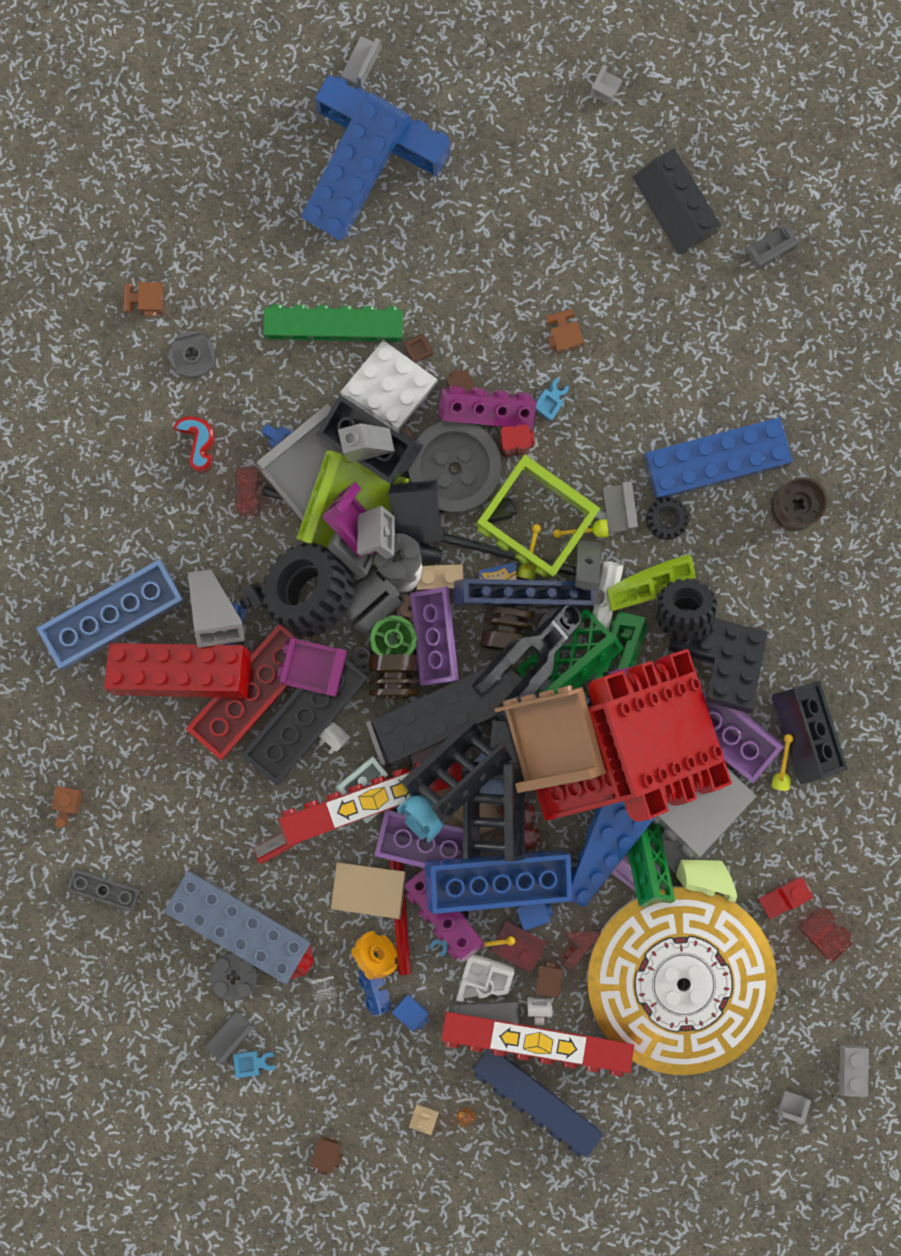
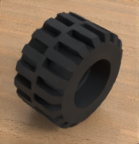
M686 578L685 581L677 579L675 583L669 582L667 587L664 586L661 589V593L658 596L656 619L658 627H661L663 633H668L670 638L676 637L679 641H682V639L692 641L693 638L699 640L702 638V635L706 636L709 634V630L713 629L715 623L717 598L714 597L713 590H708V585L700 584L701 581L695 580L694 582ZM681 609H690L693 611H684Z

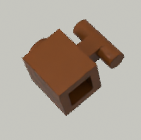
M138 282V293H133V284H124L123 312L132 313L133 304H138V311L140 314H144L146 318H157L158 314H164L163 284L161 282Z
M572 308L546 316L548 325L557 323L558 326L552 328L550 336L547 337L551 350L555 349L556 355L583 348L584 341L578 321L567 323V319L575 317Z
M63 786L55 787L51 809L59 811L58 819L55 821V825L58 828L69 825L70 813L79 814L83 790Z

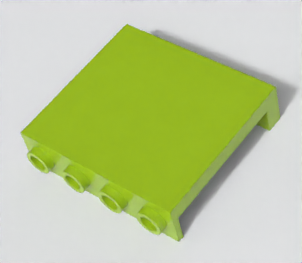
M327 450L296 539L310 544L317 543L327 548L335 531L322 518V515L338 494L354 482L361 488L355 498L366 511L382 506L391 513L388 495L391 484L360 463H350L342 454ZM399 477L393 484L408 483L409 479Z

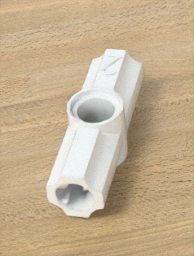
M604 561L599 590H595L596 605H594L592 615L609 631L613 611L610 608L607 589L620 582L623 565Z

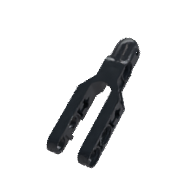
M574 605L560 607L531 637L512 640L472 684V688L476 693L481 696L494 682L499 681L501 674L510 665H514L531 646L537 652L538 663L504 701L517 698V701L520 702V697L534 694L552 674L555 652L581 622V615L577 607ZM503 702L497 708L504 706ZM505 710L495 712L502 722L508 720Z

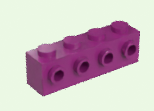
M452 385L449 386V389L442 388L438 416L442 421L505 427L527 424L529 429H533L537 402L530 396L531 394L526 392H517L516 395H512L504 390H494V393L486 392L482 388H472V391L463 390V387Z
M425 869L404 884L408 890L405 892V895L412 904L418 903L421 907L420 915L427 923L429 921L433 923L436 928L432 931L440 941L445 939L450 946L447 948V951L454 960L459 958L462 962H465L485 946L461 912L432 914L427 909Z

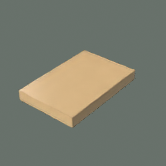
M337 862L331 909L401 919L406 871Z

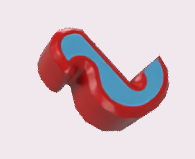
M193 416L183 417L175 422L173 429L176 432L195 435L189 464L198 473L208 472L214 462L211 454L206 455L215 443L214 430L203 419Z

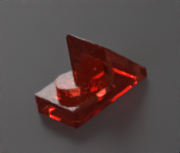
M597 930L563 932L577 944L575 948L570 946L562 956L565 959L562 963L569 970H572L600 936Z

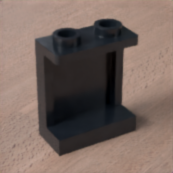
M437 480L390 485L388 495L391 514L395 516V534L402 533L415 539L417 543L426 542L434 544L443 541L444 528L441 525L437 497Z

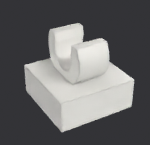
M333 722L319 736L322 738L319 745L322 746L326 742L331 746L328 753L332 754L344 746L351 737Z
M527 997L528 1016H534L535 1025H544V1017H552L551 998Z

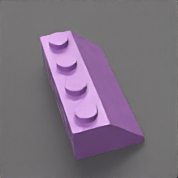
M448 587L410 593L413 624L417 636L416 651L420 686L441 685L459 681Z
M708 688L703 693L705 700ZM706 702L719 745L723 751L724 760L754 783L783 749V743L745 712Z
M385 811L374 856L425 868V861L464 858L462 850L463 828L443 824L441 831L430 842H427V837L422 840L405 824L404 821L407 819L405 814L400 816L398 812Z

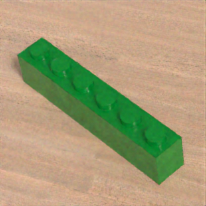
M272 304L270 308L264 307L265 340L382 342L384 340L385 342H403V310L392 306L385 307V310H376L373 306H363L362 309H353L352 306H339V309H330L327 305H318L316 308H307L305 305H293V308H284L283 305Z

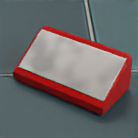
M280 833L254 847V853L258 863L263 864L301 842L286 846L283 835Z

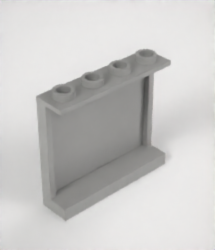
M326 404L255 464L256 468L301 521L305 515L326 451H334L345 456L342 451L317 435L318 430L331 410L329 404Z
M728 768L727 770L732 782L731 785L707 794H700L695 791L697 799L687 804L673 806L667 803L669 811L656 816L652 821L656 825L659 823L665 829L664 833L669 839L678 841L682 845L681 850L690 858L694 857L696 859L701 857L757 797Z

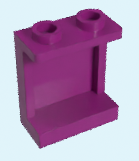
M354 482L338 494L322 515V518L360 558L362 556L357 553L358 515L366 512V509L355 498L361 488Z
M291 637L290 642L286 641L283 649V655H286L284 665L280 664L277 673L280 683L336 697L347 650L307 642Z

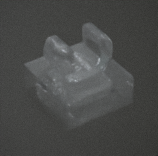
M334 976L311 981L314 1003L318 1002L321 1007L323 1006V1000L331 999L333 1004L336 1003L337 990Z

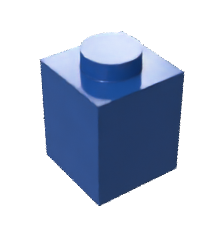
M549 903L516 907L524 931L551 922L549 916H552L553 913Z
M408 993L392 1010V1014L412 1032L416 1028L421 1030L429 1021L427 1018L429 1011Z

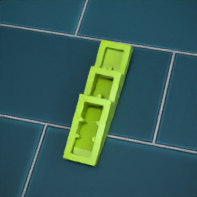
M684 555L655 565L609 587L607 593L611 610L615 611L656 599V594L661 593V589L664 586L667 587L669 582L675 583L677 579L685 581L686 578H696L691 555Z

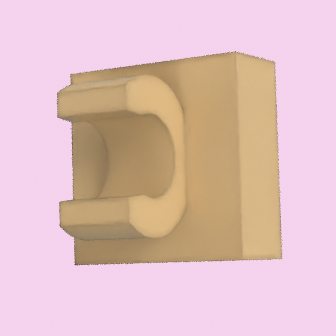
M416 1104L409 1128L431 1135L439 1111Z

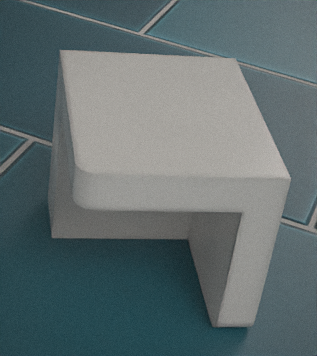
M603 64L591 87L590 95L611 104L622 80L608 73V66Z
M784 1090L777 1113L781 1117L804 1124L811 1100Z

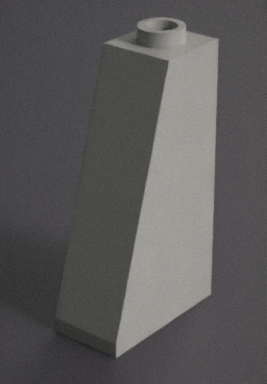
M357 424L338 430L343 454L350 463L395 452L390 428Z
M212 570L189 572L188 580L194 632L198 648L245 641L242 621Z

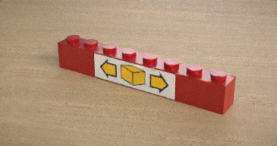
M418 762V763L414 764V765H415V768H416L421 762ZM455 762L446 772L460 782L462 780V766ZM405 767L393 771V777L385 779L383 775L371 779V785L363 787L362 783L349 787V792L340 795L338 791L327 795V800L318 803L316 799L305 803V808L296 811L294 807L281 812L282 817L277 818L286 846L401 805L410 796L400 781L412 770L407 771ZM438 778L429 788L434 792L449 788V786Z
M445 1011L440 1038L447 1047L459 1048V1045L462 1044L469 1046L468 1050L483 1052V1048L491 1049L493 1055L506 1057L507 1052L514 1053L517 1059L529 1061L530 1056L537 1057L540 1063L553 1065V1060L563 1062V1067L576 1069L578 1064L586 1066L587 1071L600 1073V1068L607 1069L610 1075L623 1077L624 1073H630L635 1046L627 1042Z

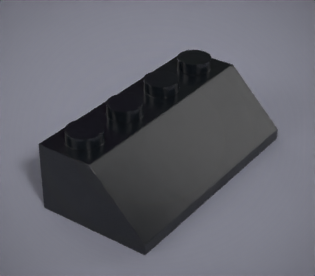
M675 148L657 157L633 176L634 182L678 255L719 232L721 228L720 222Z
M340 394L318 430L317 435L343 452L339 429L357 424L390 428L395 452L361 460L358 463L388 483L393 484L413 464L423 445L350 396Z
M820 681L773 694L774 707L777 710L784 736L786 734L793 736V741L789 747V754L791 755L799 783L812 782L848 770Z

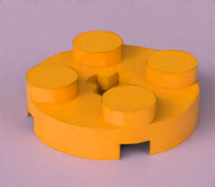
M374 931L367 932L358 938L351 950V954L356 959L358 966L370 980L385 978L394 972L397 964L395 965V958L397 957L395 946L388 937L374 934L376 933ZM376 952L378 957L376 958L373 953Z

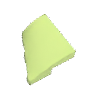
M680 861L676 877L685 889L699 891L713 897L715 892L727 895L728 901L736 902L737 894L734 883L722 861Z

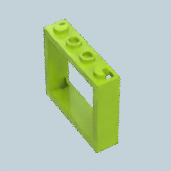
M524 454L474 526L478 528L477 531L485 538L491 537L496 540V545L505 552H508V550L516 555L515 559L523 565L529 564L534 567V572L537 575L550 579L555 576L601 508ZM522 470L586 515L552 566L487 521Z

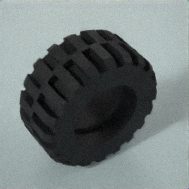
M317 543L298 544L296 548L290 547L285 550L286 553L284 555L280 554L276 558V563L274 565L271 564L268 570L270 572L264 578L265 587H262V596L265 597L263 604L267 614L275 622L296 635L312 637L315 634L325 633L327 628L329 630L336 626L335 623L338 620L341 621L343 619L345 610L350 608V598H353L354 589L352 588L354 586V577L351 576L352 571L325 546L318 545ZM318 575V583L313 594L306 601L298 604L299 594L303 586L311 578Z

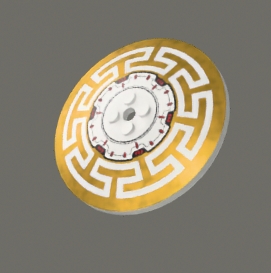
M672 886L675 896L673 903L656 901L645 908L639 907L636 897L621 907L602 928L593 946L588 965L587 986L589 1000L597 1023L608 1039L635 1045L633 1062L664 1074H701L720 1068L735 1060L760 1036L770 1018L776 998V965L771 947L763 931L742 907L735 902L728 901L727 897L716 892L713 897L699 891L685 889L684 886ZM660 888V893L665 895V890ZM681 978L689 979V988L680 990L677 987L678 980Z

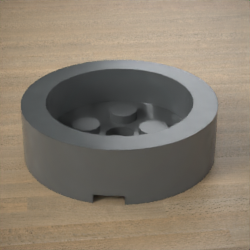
M442 421L427 428L417 438L416 441L421 443L423 447L413 464L408 468L410 482L437 480V497L440 512L446 515H463L471 513L487 503L499 484L501 457L496 443L484 429L471 423ZM458 463L462 468L461 472L458 475L450 474L448 471L450 464Z

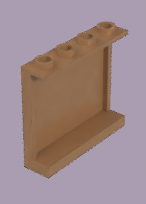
M571 685L557 689L558 693L555 694L553 689L540 692L537 698L535 694L520 697V702L517 701V698L503 701L504 706L495 709V712L506 711L524 780L515 783L517 793L588 780L606 773L582 687L572 689Z

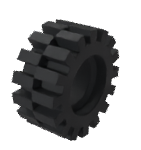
M664 497L651 505L647 512L646 522L648 530H651L653 536H657L658 539L670 540L677 538L686 530L689 523V512L686 511L687 507L682 505L680 500H674L673 497ZM664 510L672 511L676 515L675 525L669 528L662 526L659 522V514Z

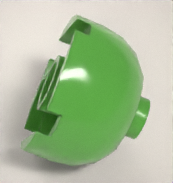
M395 615L385 617L382 621L379 620L371 630L370 644L371 649L376 655H411L416 647L417 636L412 624L403 617Z

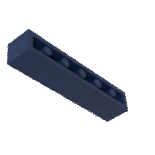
M461 579L454 581V605L530 607L574 605L578 608L596 605L595 590H583L575 587V581Z
M486 1049L473 1066V1071L476 1072L474 1076L483 1084L488 1081L494 1086L493 1091L503 1099L507 1096L513 1101L511 1105L519 1112L523 1113L526 1111L532 1115L530 1120L537 1126L542 1128L545 1125L551 1130L549 1134L558 1142L562 1140L570 1145L568 1149L576 1156L580 1157L582 1154L587 1158L604 1134L600 1129L505 1056L493 1055L491 1049Z

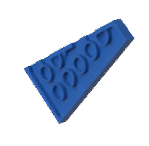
M624 801L596 808L585 837L587 841L584 849L580 850L578 855L579 862L571 874L572 902L582 907L588 904L654 818L641 822L632 820L627 813Z

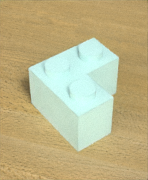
M370 757L335 788L343 795L349 792V787L360 783L365 787L371 785V779L383 775L385 778L388 774L374 757ZM378 814L372 815L362 820L364 821V823H368Z

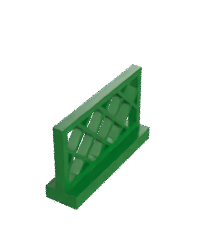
M587 608L580 613V624L588 617L591 620L590 629H580L579 624L570 634L574 635L573 643L562 644L556 651L553 674L546 679L552 680L551 685L544 691L553 689L555 694L558 693L557 689L571 685L572 689L579 688L624 649L617 637L612 632L610 633ZM589 634L588 643L577 644L579 635ZM594 634L606 635L599 643H593ZM577 649H587V653L582 658H576ZM561 650H571L570 659H560ZM537 652L516 669L523 678L527 675L525 671L538 663ZM569 664V669L565 673L558 674L559 665ZM540 687L536 690L538 694L544 692Z

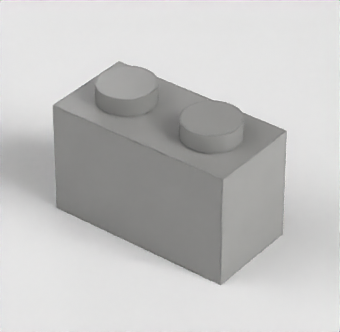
M840 1045L839 1093L843 1096L868 1097L869 1048L862 1045Z

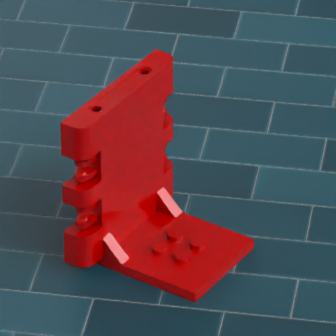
M689 649L661 657L656 661L655 666L653 661L631 667L627 672V676H625L623 670L593 680L589 685V695L593 706L588 707L606 773L592 779L536 789L535 791L545 821L624 801L629 817L636 822H641L668 812L667 803L679 806L696 800L695 791L700 794H707L731 785L732 782L723 757V751L719 745Z

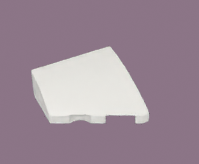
M475 954L467 959L456 1001L461 1002L464 1001V998L476 996L486 998L491 994L497 996L508 994L514 975V965Z

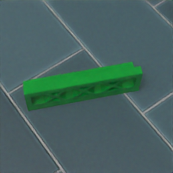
M653 822L650 823L652 830L647 827L628 851L638 905L645 908L656 901L670 904L675 901L659 823L656 825ZM650 841L655 845L656 852L651 848ZM654 862L660 867L661 873L655 869ZM659 884L664 888L665 895L660 893Z

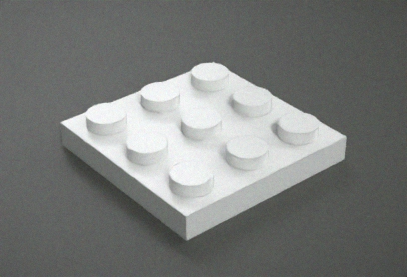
M383 340L340 393L341 395L350 396L400 429L435 387L438 379Z

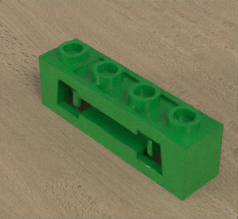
M619 611L617 618H613L610 632L617 637L619 642L623 639V643L626 644L618 670L635 666L648 629L645 617ZM619 653L597 672L595 679L610 675L609 672L613 671Z

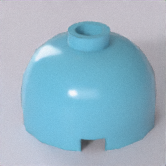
M423 795L411 796L398 806V813L400 816L403 813L407 817L404 821L405 824L419 838L423 840L427 837V842H430L441 831L443 824L431 809L434 806L432 802Z

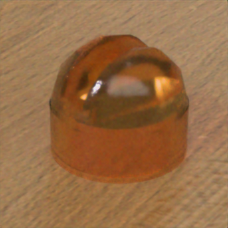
M465 1107L458 1111L456 1118L461 1128L475 1121L477 1116L473 1110Z

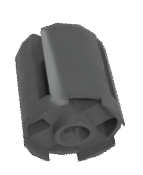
M376 567L352 587L354 595L349 601L351 605L349 610L346 609L344 612V617L358 632L364 634L370 633L379 620L382 621L385 617L391 615L405 602L403 598L400 600L397 598L400 593L388 579L382 577L381 574L378 576L375 574L378 571Z

